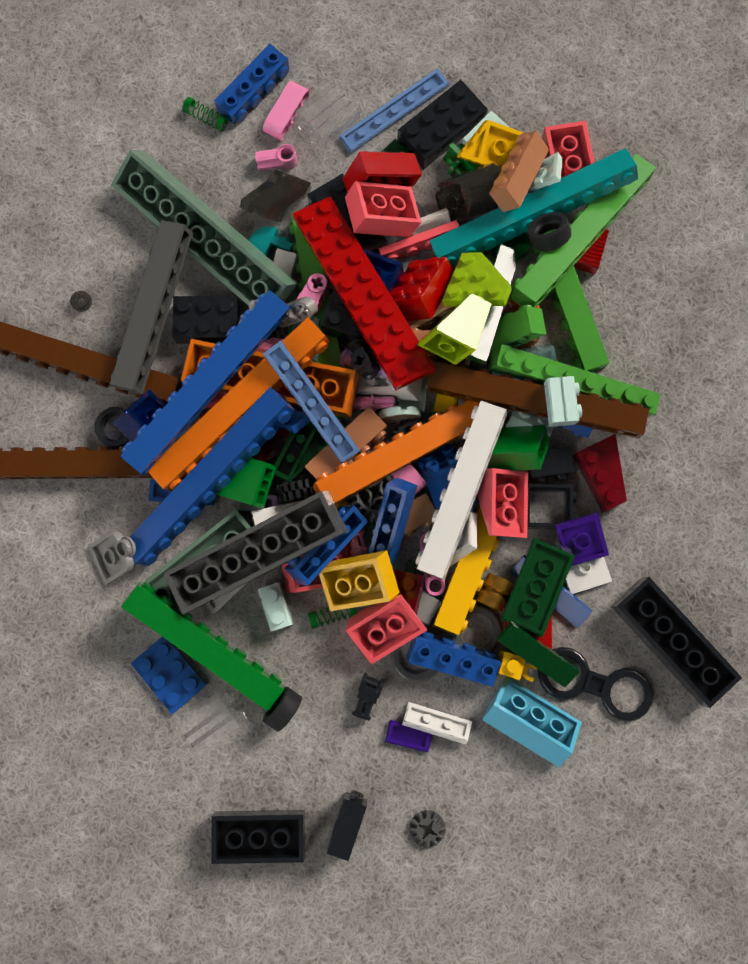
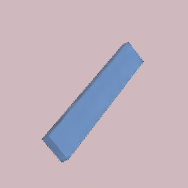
M438 68L345 131L339 136V139L352 154L449 87L450 83Z
M279 341L265 351L263 355L339 461L344 463L360 451L283 342Z

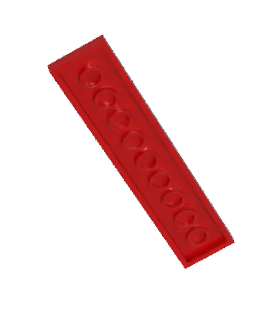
M331 196L292 213L295 223L395 391L435 372V366L424 348L418 346L419 340Z

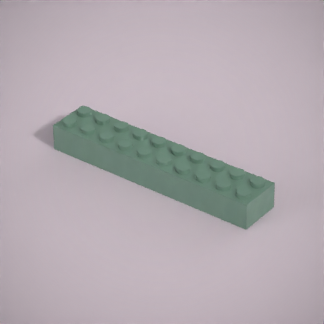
M144 150L129 151L111 184L113 188L158 227L161 220L184 224L193 232L187 252L248 306L250 300H257L262 293L266 295L269 290L284 303L298 284L147 152Z

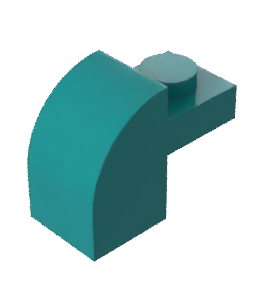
M266 226L259 228L248 240L267 257H269L272 249L276 251L277 248L293 253L292 242L283 236L279 238L278 228Z

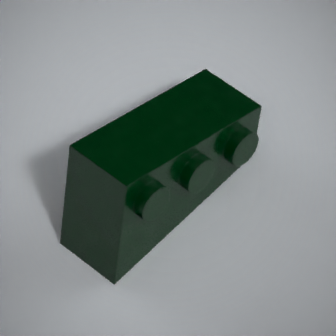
M311 421L297 433H291L274 465L276 466L274 473L276 478L286 483L295 481L306 470L304 466L328 445Z

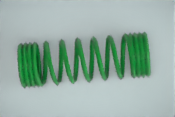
M192 97L185 99L182 105L184 113L193 115L194 118H198V120L206 123L203 118L207 109V124L209 126L212 125L213 128L220 132L224 131V129H221L222 123L228 124L229 119L227 116L221 114L218 117L219 113L217 111L212 118V124H209V115L212 111V117L214 110L211 109L209 111L208 106L204 109V104H201L199 107V101L195 103V99ZM198 103L196 108L198 109L197 116H194V109ZM190 106L193 107L192 114H190L191 112H189ZM202 107V110H201V112L203 111L202 119H199V111H200V108ZM217 114V116H216V118H215V119H217V121H216V124H215V127H214V126H213V121H214L215 115Z
M326 607V612L329 614L331 621L335 623V618L332 619L331 614L328 608ZM356 607L349 608L350 613L346 609L349 617L358 613ZM320 609V614L323 615L326 624L329 625V619L328 621L326 620L322 609ZM340 610L343 618L346 620V614L344 616L342 610ZM316 611L308 613L312 629L319 628L317 619L323 627L324 623L323 621L321 623ZM334 611L337 620L340 621V620H341L340 615H339V618H338L336 611Z

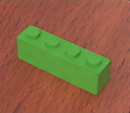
M524 305L519 307V310L516 312L504 314L503 318L499 320L487 359L491 358L493 349L501 344L515 348L546 335L542 308Z

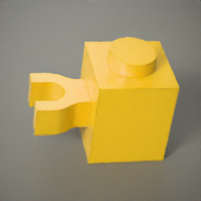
M499 651L498 657L502 662L499 674L520 680L522 675L524 679L533 682L534 678L528 676L527 670L529 668L537 670L536 667L530 663L525 664L526 660L520 656Z

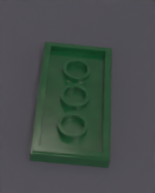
M534 538L500 620L507 623L512 621L523 630L542 638L575 555Z

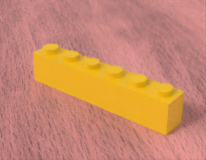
M480 506L476 513L477 549L457 562L432 627L456 637L460 632H465L468 624L465 618L467 613H472L476 600L473 597L476 591L480 592L484 582L481 579L483 571H488L492 561L488 558L491 551L495 552L499 544V540L496 539L497 536H490L488 534Z

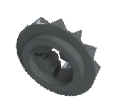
M424 810L412 818L410 834L419 846L430 848L437 846L444 839L445 823L438 813ZM432 821L431 828L434 833H428L423 838L424 830L420 825L427 826Z

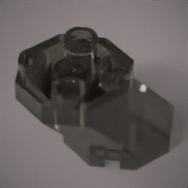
M494 163L481 165L440 182L438 186L440 189L435 195L439 210L446 208L449 211L451 222L455 220L457 222H464L469 218L498 208L499 206L489 193L494 185V181L502 170V166H497Z
M272 168L267 180L242 198L239 207L248 212H254L261 217L282 222L284 214L304 200L307 194L310 193L312 188L311 182Z

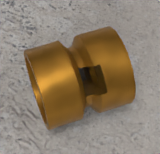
M488 573L483 583L486 588L479 592L476 601L502 613L506 604L504 596L510 595L514 584L502 577Z

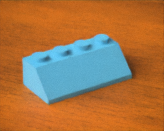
M505 676L493 696L482 719L557 767H560L573 753L582 724L578 719Z

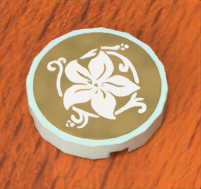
M395 406L382 409L378 416L385 424L400 423L403 419L407 420V418H411V420L415 418L420 419L421 412L415 406H408L407 409Z

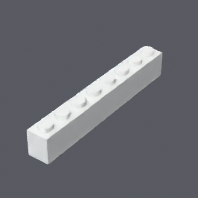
M480 401L479 406L474 407L471 419L474 420L471 427L467 426L463 439L466 441L463 448L459 447L455 460H458L455 468H451L447 478L450 483L447 489H443L439 501L442 504L440 509H436L431 522H434L432 530H428L423 543H426L424 551H420L415 564L418 565V570L445 580L507 416L506 409Z

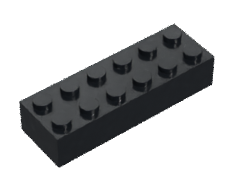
M650 577L641 578L611 606L701 706L711 708L742 679L739 673Z

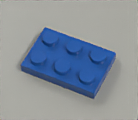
M164 637L158 639L130 663L171 714L179 710L207 685L176 646Z

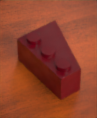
M616 434L573 455L602 513L627 501Z

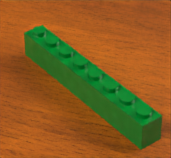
M138 582L122 603L121 608L266 711H269L284 691L281 678L274 673L269 675L263 671L265 669L263 665L255 660L252 663L246 658L247 654L236 647L234 650L228 645L229 642L224 637L213 635L210 632L211 629L203 622L198 624L192 620L193 616L190 613L182 614L181 610L173 606L174 602L165 595L160 597L156 594V589L147 582L144 584Z

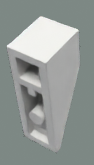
M359 373L360 381L357 394L369 396L375 394L376 397L394 396L398 401H419L422 379L395 391L388 378L377 375L371 380H366L363 378L362 373Z

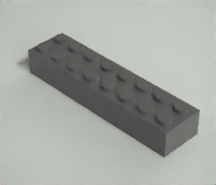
M320 491L163 574L182 614H186L347 533L348 530L329 491Z

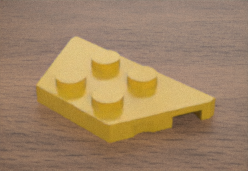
M485 120L458 153L457 158L501 172V168L507 161L510 151L517 142L518 136L524 132Z

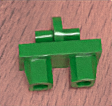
M452 143L443 157V160L450 167L447 173L450 176L457 173L470 183L475 178L481 165L457 158L458 153L465 145L461 143L456 146Z

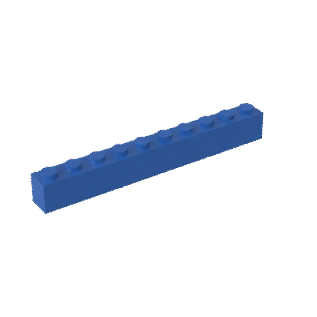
M269 290L266 295L262 293L255 301L256 306L251 311L248 309L240 318L242 321L237 327L234 325L226 333L227 338L222 343L218 342L211 350L212 355L208 359L204 358L196 367L198 370L194 375L190 374L182 382L183 387L178 392L174 391L168 397L167 405L163 409H157L152 415L153 420L149 425H143L137 432L138 437L133 442L129 441L122 448L121 451L123 453L121 457L143 476L147 474L290 313V307Z
M269 387L130 536L136 547V552L133 556L135 564L146 566L153 564L161 552L172 544V541L178 534L185 531L186 526L200 515L201 510L208 503L215 499L216 494L230 483L231 478L245 467L246 462L260 451L266 441L271 439L284 423L289 421L291 415L296 410L280 392Z

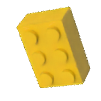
M387 550L333 560L319 573L330 611L389 602L400 593Z

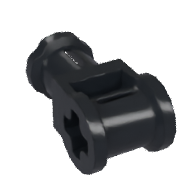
M354 337L349 341L348 345L349 351L352 352L350 354L352 359L351 366L354 370L360 371L364 379L371 380L378 375L380 367L375 362L374 357L368 352L366 340L363 337Z
M364 672L358 689L357 698L359 700L355 711H352V715L364 720H371L370 713L373 704H376L377 699L380 697L385 679L379 680L367 676V673ZM367 702L364 711H362L364 703Z

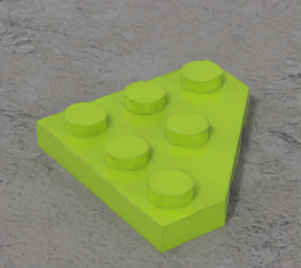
M482 252L462 253L442 302L445 307H457L471 294L481 296L485 301L491 303V306H506L512 289L509 282Z

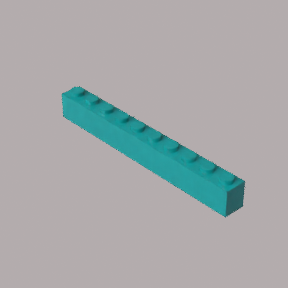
M624 148L561 178L560 182L527 194L519 208L503 212L499 207L430 240L433 252L437 258L447 257L451 267L457 265L462 253H483L497 245L512 240L527 232L531 222L539 216L551 212L569 213L580 206L591 203L595 199L638 180L637 164L627 149Z

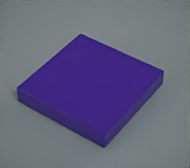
M598 513L554 525L561 549L575 555L571 566L609 555Z

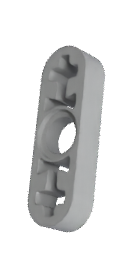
M305 296L287 303L290 307V313L279 324V327L285 328L302 322L307 317L311 318L318 311L316 302L312 298Z

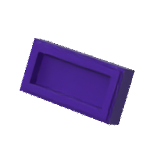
M390 720L385 742L429 752L432 734L404 726L402 722Z

